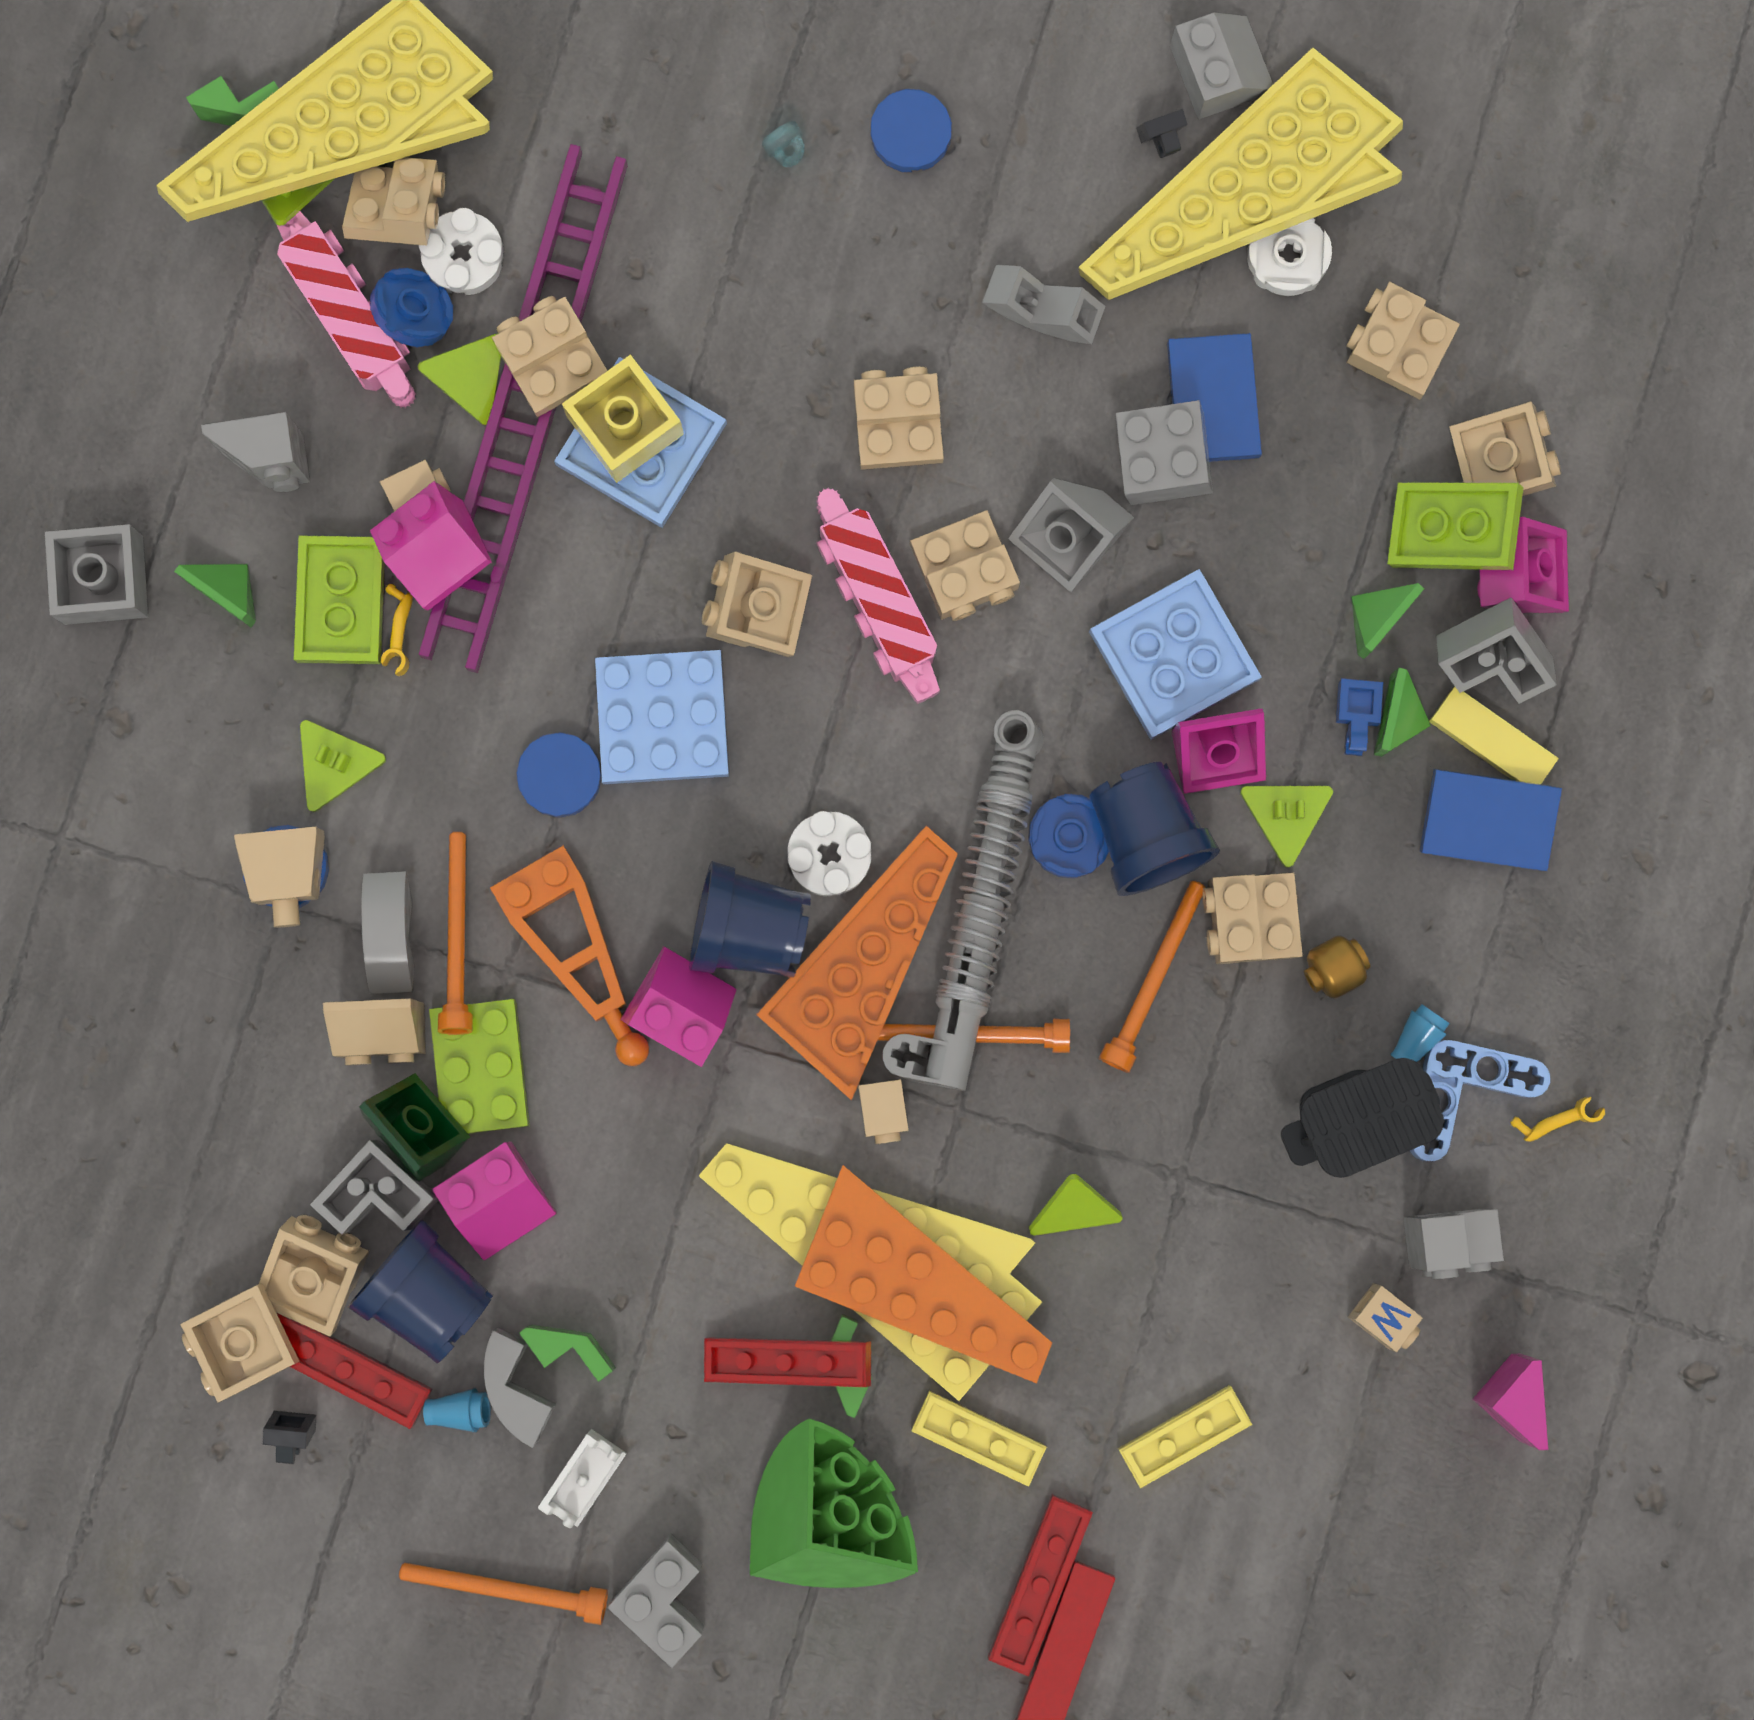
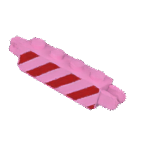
M301 211L285 225H277L284 240L279 244L277 255L363 388L377 391L383 387L390 399H392V402L396 406H400V408H406L412 403L414 404L413 401L416 399V393L404 374L411 370L404 358L410 351L405 344H401L387 336L376 324L370 310V300L367 301L360 291L366 284L353 263L345 267L338 257L344 250L333 232L329 230L323 234L316 221L310 223Z
M833 488L823 489L822 492H819L818 500H816L817 509L819 510L818 514H821L820 518L824 524L820 526V537L822 540L816 542L825 563L828 565L834 562L840 574V577L836 578L835 581L844 600L853 599L859 611V614L855 615L854 618L863 637L872 636L878 648V651L874 652L873 655L882 674L891 673L895 682L900 680L917 704L939 694L940 689L931 664L936 654L937 644L869 512L858 508L849 512L837 490L834 491Z

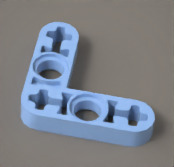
M1453 1040L1440 1041L1425 1054L1423 1070L1429 1074L1434 1087L1443 1090L1448 1096V1106L1442 1112L1444 1117L1443 1130L1435 1139L1439 1141L1438 1148H1431L1428 1154L1424 1153L1425 1146L1423 1145L1410 1150L1415 1158L1422 1161H1436L1447 1154L1463 1084L1519 1097H1537L1542 1095L1549 1087L1550 1073L1548 1068L1542 1062L1535 1059ZM1447 1047L1450 1049L1451 1057L1463 1060L1467 1059L1466 1051L1471 1052L1472 1055L1466 1065L1467 1077L1462 1076V1072L1465 1069L1462 1066L1451 1065L1447 1066L1446 1071L1442 1070V1063L1436 1060L1437 1053H1444ZM1483 1057L1493 1058L1497 1062L1498 1074L1491 1081L1481 1079L1476 1071L1477 1063ZM1508 1061L1513 1062V1065L1511 1066L1510 1070ZM1529 1067L1533 1068L1532 1075L1539 1077L1538 1084L1530 1085L1528 1090L1525 1089L1524 1081L1514 1078L1508 1079V1087L1503 1085L1509 1071L1518 1073L1528 1072Z

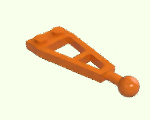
M565 846L559 847L490 887L510 924L595 1021L598 1022L605 1018L617 1039L615 1052L619 1061L627 1066L642 1064L649 1055V1044L644 1036L632 1032L628 1024L620 1020L623 1015L619 1009L627 1004L587 884ZM574 891L592 945L560 962L524 919ZM598 959L610 994V998L600 1004H597L572 976V973Z

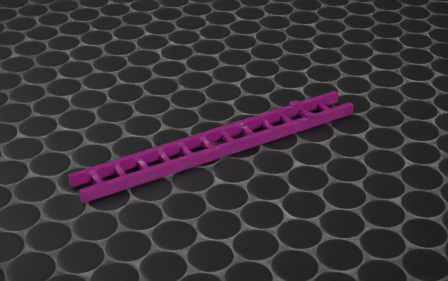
M570 144L520 311V321L535 313L533 307L540 301L539 298L546 275L549 274L578 282L572 309L580 323H582L628 167L625 158L616 156L607 189L604 193L601 192V189L583 184L581 186L574 185L582 157V150L580 146ZM569 197L601 205L594 231L562 223ZM558 235L590 244L583 270L551 262ZM506 363L464 500L472 521L474 520L477 508L509 516L501 544L481 539L487 552L498 556L496 564L493 566L490 584L469 579L459 587L486 595L478 623L446 615L451 594H449L432 607L419 651L421 658L432 661L442 626L473 634L474 638L465 668L475 673H478L556 411L555 407L539 416L536 426L505 418L512 390L522 393ZM501 429L533 438L525 465L492 457ZM489 468L521 477L513 505L481 496Z

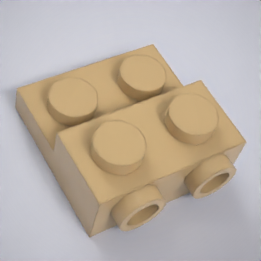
M405 157L395 160L393 168L371 167L355 172L342 225L344 238L427 246L430 229H437L439 207L436 200L437 197L443 198L445 192L444 172H438L437 160Z
M1389 281L1384 291L1376 288L1368 302L1365 311L1370 313L1371 316L1366 326L1363 327L1358 324L1351 335L1346 347L1353 351L1347 363L1420 400L1425 394L1460 324L1425 307V299Z
M554 296L542 299L533 307L535 312L533 315L522 321L518 317H511L503 321L496 329L499 334L492 337L498 352L536 417L559 406L607 372L606 367L591 344L585 329L566 297L556 300Z
M910 367L903 370V376L886 377L885 371L871 370L862 373V379L854 380L861 470L943 463L937 373L928 374V370L925 367Z
M1532 401L1449 426L1464 483H1519L1524 487L1523 496L1556 487L1554 476L1561 474L1560 464L1555 450L1547 452L1544 436L1551 434L1545 411L1537 412Z
M988 510L910 540V546L941 620L950 616L953 621L964 619L976 612L975 606L990 601L992 606L1004 603L1015 596L1013 591L1019 588L1020 581L1005 545H1002Z
M738 552L725 555L723 561L718 560L711 576V583L717 585L714 601L709 600L702 615V624L708 626L706 636L741 647L752 646L786 657L794 656L812 575Z
M1294 873L1216 877L1208 881L1209 888H1203V906L1205 913H1211L1213 930H1207V948L1209 955H1215L1216 964L1303 957Z
M300 1215L295 1218L291 1216L277 1233L259 1284H263L276 1313L331 1337L337 1329L348 1297L356 1287L369 1251L360 1247L361 1241L352 1234L338 1233L335 1236L322 1230L321 1222L314 1217Z
M263 1284L256 1285L180 1324L184 1331L182 1334L183 1344L192 1357L196 1356L203 1371L201 1373L202 1384L209 1395L215 1396L217 1403L299 1362Z

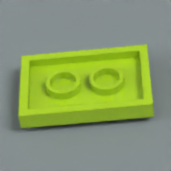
M1398 483L1387 564L1393 568L1513 570L1524 487L1519 483Z
M299 536L294 660L297 663L381 664L385 563L373 537Z
M508 999L467 1004L468 1012L473 1014V1031L464 1035L439 1033L438 1014L442 1012V1008L429 1009L438 1099L468 1134L530 1126L516 1000Z

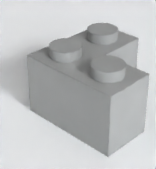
M1512 598L1436 636L1438 664L1459 693L1498 674L1518 704L1557 685L1553 656Z
M369 1140L310 1205L341 1234L351 1233L375 1206L401 1230L407 1231L411 1230L438 1202V1198L433 1190L423 1180L418 1181L403 1165L401 1160L379 1140Z
M1482 1208L1403 1217L1409 1268L1421 1270L1423 1277L1432 1276V1279L1458 1277V1269L1465 1268V1272L1492 1270L1491 1262L1504 1261L1498 1209Z
M672 1534L664 1540L619 1590L607 1607L671 1668L676 1665L702 1636L705 1627L701 1621L676 1599L681 1591L699 1573L702 1562Z

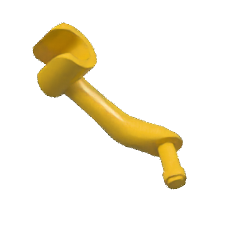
M389 584L385 589L386 593L394 596L401 602L393 617L390 647L382 654L381 663L385 667L393 657H401V664L396 669L395 675L402 676L409 669V660L402 652V645L413 596L410 592L405 595L395 585Z
M1585 1097L1576 1102L1575 1108L1548 1117L1538 1122L1532 1129L1516 1116L1510 1123L1525 1135V1141L1531 1142L1552 1130L1578 1120L1582 1122H1598L1604 1117L1605 1108H1599L1592 1117H1588L1585 1114V1106L1590 1102L1591 1097Z

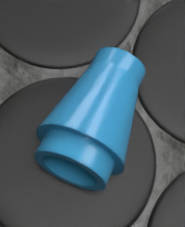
M1421 1004L1416 1012L1411 1010L1398 1043L1390 1055L1396 1059L1409 1058L1418 1062L1447 1035L1444 1031L1450 1023Z
M476 1388L437 1399H427L424 1403L423 1417L427 1426L437 1425L477 1432L479 1428L487 1427L490 1422L491 1405L488 1394L486 1392H478Z

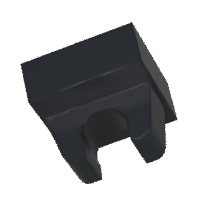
M1181 109L1144 122L1136 129L1141 144L1153 140L1159 157L1163 158L1181 150L1177 131L1188 124L1184 111Z
M273 1411L263 1428L262 1445L276 1446V1463H295V1454L299 1455L300 1449L307 1448L316 1431L317 1415Z

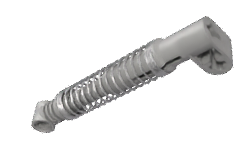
M1011 710L1002 714L994 726V737L996 740L994 753L997 755L993 756L992 763L995 765L990 768V773L994 776H989L988 782L981 785L980 796H978L979 800H977L980 806L976 807L978 812L988 814L987 821H973L975 825L985 827L984 834H970L972 838L982 840L981 847H967L969 851L979 853L978 861L965 860L966 864L976 866L977 868L975 874L962 873L963 877L973 879L974 882L973 887H959L960 890L971 894H964L963 899L956 900L958 904H961L960 913H953L955 917L959 918L957 926H951V929L956 931L955 938L947 940L950 944H953L951 953H945L947 957H950L949 966L944 965L942 967L943 970L947 971L946 980H939L942 985L938 986V994H936V1004L939 1007L934 1037L931 1039L910 1034H899L892 1037L886 1043L883 1050L885 1067L892 1074L908 1081L966 1091L981 1017L987 1014L990 1007L989 1003H991V996L986 991L994 986V983L989 980L990 975L997 973V970L992 966V962L1000 959L998 954L995 953V949L1002 947L998 936L1005 933V929L1000 924L1008 920V916L1003 913V910L1011 906V903L1001 896H1008L1014 893L1013 889L1005 883H1011L1016 880V876L1008 870L1019 867V863L1012 857L1020 855L1022 850L1015 843L1025 840V837L1017 830L1025 829L1027 823L1019 817L1029 815L1032 805V794L1029 791V784L1026 782L1031 781L1032 774L1029 772L1033 771L1034 764L1029 761H1035L1036 755L1043 746V733L1040 727L1027 713L1019 710ZM1027 728L1026 738L1018 744L1010 743V737L1016 729ZM1015 820L1022 823L1023 826L1014 827ZM1012 833L1021 839L1011 840ZM1009 847L1016 849L1018 852L1008 853ZM1008 860L1015 865L1006 866V861ZM1004 873L1011 876L1012 878L1003 879ZM1001 887L1008 889L1009 892H1000ZM929 1046H931L925 1077H923L925 1066L914 1061L902 1062L903 1054L908 1055L911 1052L922 1058H927Z

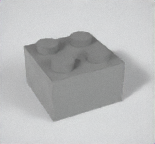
M1199 400L1116 413L1124 493L1130 505L1213 493L1205 417Z
M128 524L45 532L50 616L64 625L148 618L143 535Z

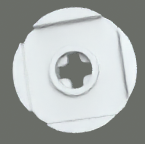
M459 208L454 212L440 216L437 229H430L427 246L419 245L421 262L426 273L438 288L441 286L448 293H465V295L480 293L497 280L502 269L501 263L504 248L497 229L487 218L467 208ZM460 244L462 246L468 244L472 247L469 250L471 258L466 262L462 258H458L455 261L451 258L455 254L454 248Z
M1314 218L1249 244L1247 251L1248 266L1254 275V281L1259 287L1284 296L1299 295L1315 289L1329 267L1332 246L1328 234L1325 230L1323 233L1322 229L1314 223ZM1286 244L1293 245V251L1300 253L1301 256L1300 258H1295L1292 263L1286 262L1278 253V251L1284 250Z
M820 811L803 820L793 831L788 843V864L795 880L807 891L819 896L840 895L855 889L866 877L871 864V842L863 827L850 816L839 812ZM831 843L838 845L837 853L841 856L838 863L830 861L827 865L820 862L822 854L818 852L820 846L828 847Z

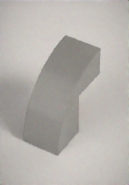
M996 265L982 302L1000 315L1027 328L1056 338L1085 344H1092L1106 307L1083 287L1044 285L1023 267Z
M406 871L363 874L362 940L370 994L412 992L415 965L409 942L412 897Z
M496 1328L492 1331L484 1360V1379L488 1398L502 1424L521 1442L533 1448L539 1442L556 1403L510 1382L528 1344L525 1340L505 1330Z

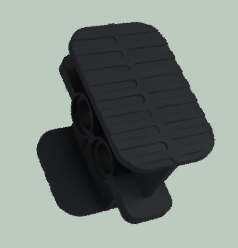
M1398 1058L1368 1071L1361 1069L1350 1071L1308 1089L1300 1100V1119L1282 1128L1281 1139L1290 1160L1295 1165L1304 1166L1318 1160L1321 1168L1327 1174L1343 1178L1435 1140L1443 1130L1444 1117L1439 1106V1096L1429 1074L1416 1061L1409 1058Z

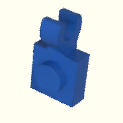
M1342 678L1338 682L1336 723L1348 724L1345 739V755L1362 756L1363 751H1367L1368 726L1378 727L1381 723L1383 682Z

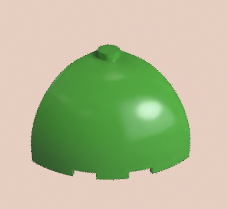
M807 1419L791 1429L780 1441L766 1465L755 1498L751 1525L750 1576L809 1587L852 1588L885 1584L918 1572L917 1552L908 1516L902 1517L900 1509L891 1493L896 1489L876 1460L869 1462L853 1447L855 1443L853 1439L827 1424Z

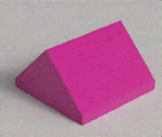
M1262 708L1178 722L1171 731L1183 794L1266 780L1265 721Z
M1520 1353L1511 1354L1472 1400L1518 1441L1538 1450H1548L1542 1360Z

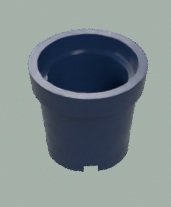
M1153 762L1120 774L1122 780L1115 783L1112 788L1109 782L1106 781L1089 795L1114 865L1110 873L1119 896L1138 894L1172 882L1207 864L1220 853V849L1209 829L1201 828L1167 763L1163 765L1162 762Z
M711 861L698 908L689 970L714 973L716 968L794 978L796 972L790 963L799 965L809 917L802 916V904L810 906L811 895L735 874L734 867Z
M421 1219L370 1277L347 1308L366 1321H369L371 1318L375 1319L438 1364L455 1347L451 1343H455L462 1335H465L490 1303L493 1294L484 1288L436 1241L439 1235Z

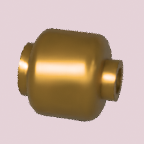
M1338 935L1309 951L1307 955L1309 968L1303 972L1315 993L1322 990L1330 998L1336 999L1363 985L1367 979L1366 970L1370 969L1371 966L1366 953L1356 939L1353 938L1349 941L1347 938Z

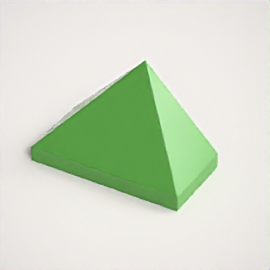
M248 564L178 565L174 572L183 580L250 628L254 625L256 618Z
M1416 583L1351 596L1357 654L1361 658L1365 659L1374 650L1425 588Z
M1398 668L1390 675L1374 755L1380 757L1431 726L1408 670L1404 668Z

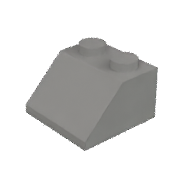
M1211 13L1175 26L1170 48L1198 120L1257 100L1273 85L1247 16Z
M286 412L201 425L202 434L224 457L267 488H273L276 492H289L298 489L299 484L310 482L303 433Z

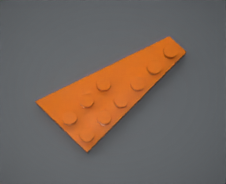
M927 826L795 971L794 978L790 977L756 1014L850 1100H852L958 855L956 851Z
M842 1165L795 1287L1037 1384L1052 1342Z

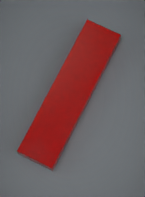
M277 1313L299 1359L298 1363L290 1366L291 1368L408 1429L413 1428L424 1407L425 1401L433 1390L432 1388L332 1336H327Z
M704 1338V1382L871 1386V1342Z
M1051 1495L988 1655L989 1661L1029 1677L1092 1517V1510L1056 1495Z
M1074 1560L1016 1720H1065L1116 1579L1114 1575Z

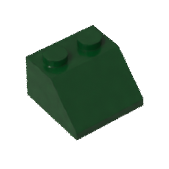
M416 1073L363 1101L359 1106L363 1118L418 1181L444 1167L470 1138L469 1134Z

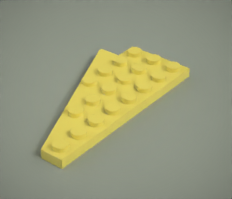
M391 0L156 185L158 194L189 222L483 135L490 130L489 121L468 100L493 80V71L419 0Z
M1312 48L1079 266L1080 276L1105 298L1110 300L1392 187L1402 180V171L1381 155L1379 151L1403 129V120L1316 49Z
M728 1143L724 1145L699 1175L701 1179L803 1266L835 1186L836 1177ZM872 1189L1025 1320H1028L1042 1303L1040 1299L1010 1274L1035 1244L1033 1240ZM855 1311L958 1401L961 1400L989 1366L987 1363Z

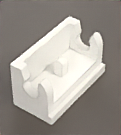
M591 1429L538 1506V1509L547 1515L554 1514L563 1520V1525L568 1528H572L573 1525L578 1527L627 1453Z

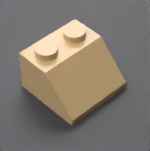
M413 999L323 1003V1013L332 1055L340 1058L345 1057V1065L371 1064V1056L388 1055V1063L414 1062V1054H426L423 1002Z

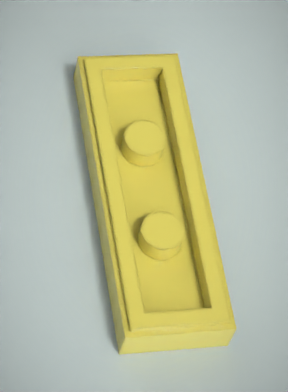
M1455 686L1450 690L1429 720L1431 724L1511 780L1542 784L1559 759L1464 691L1459 693Z
M1228 1385L1119 1447L1118 1450L1138 1486L1142 1488L1253 1424L1234 1390Z
M930 1390L911 1429L912 1432L1028 1487L1047 1448L1046 1445Z

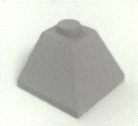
M1053 478L1008 539L1067 590L1072 592L1113 546L1134 517L1102 490Z

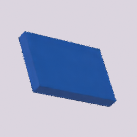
M1251 333L1168 339L1167 351L1172 404L1200 401L1205 417L1209 461L1260 458L1262 452Z
M1434 769L1420 852L1547 871L1562 788Z

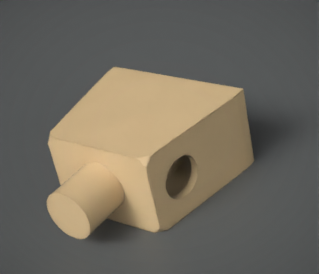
M306 827L234 835L251 902L258 905L272 904L274 927L299 926L298 901L316 900L319 898L325 839L324 831L318 827Z

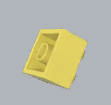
M631 354L562 403L569 421L616 483L684 435L680 419Z

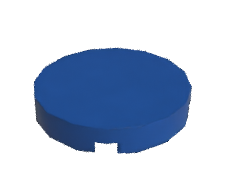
M903 89L889 94L878 104L871 118V140L876 155L887 166L900 172H912V170L920 169L923 171L932 168L945 156L951 143L952 122L948 111L934 95L922 90Z
M411 268L392 269L385 273L374 287L370 295V310L376 324L392 339L413 347L431 346L443 338L453 321V304L448 292L441 286L438 288L435 283L430 281V276L423 271Z
M565 733L543 735L530 743L520 757L516 772L519 790L527 803L540 813L557 818L576 815L584 810L583 808L587 807L598 794L602 779L600 762L591 747L577 736Z
M1064 794L1050 799L1037 810L1029 826L1028 842L1033 857L1044 870L1058 877L1078 878L1090 874L1105 861L1109 853L1093 804L1089 798L1083 795Z

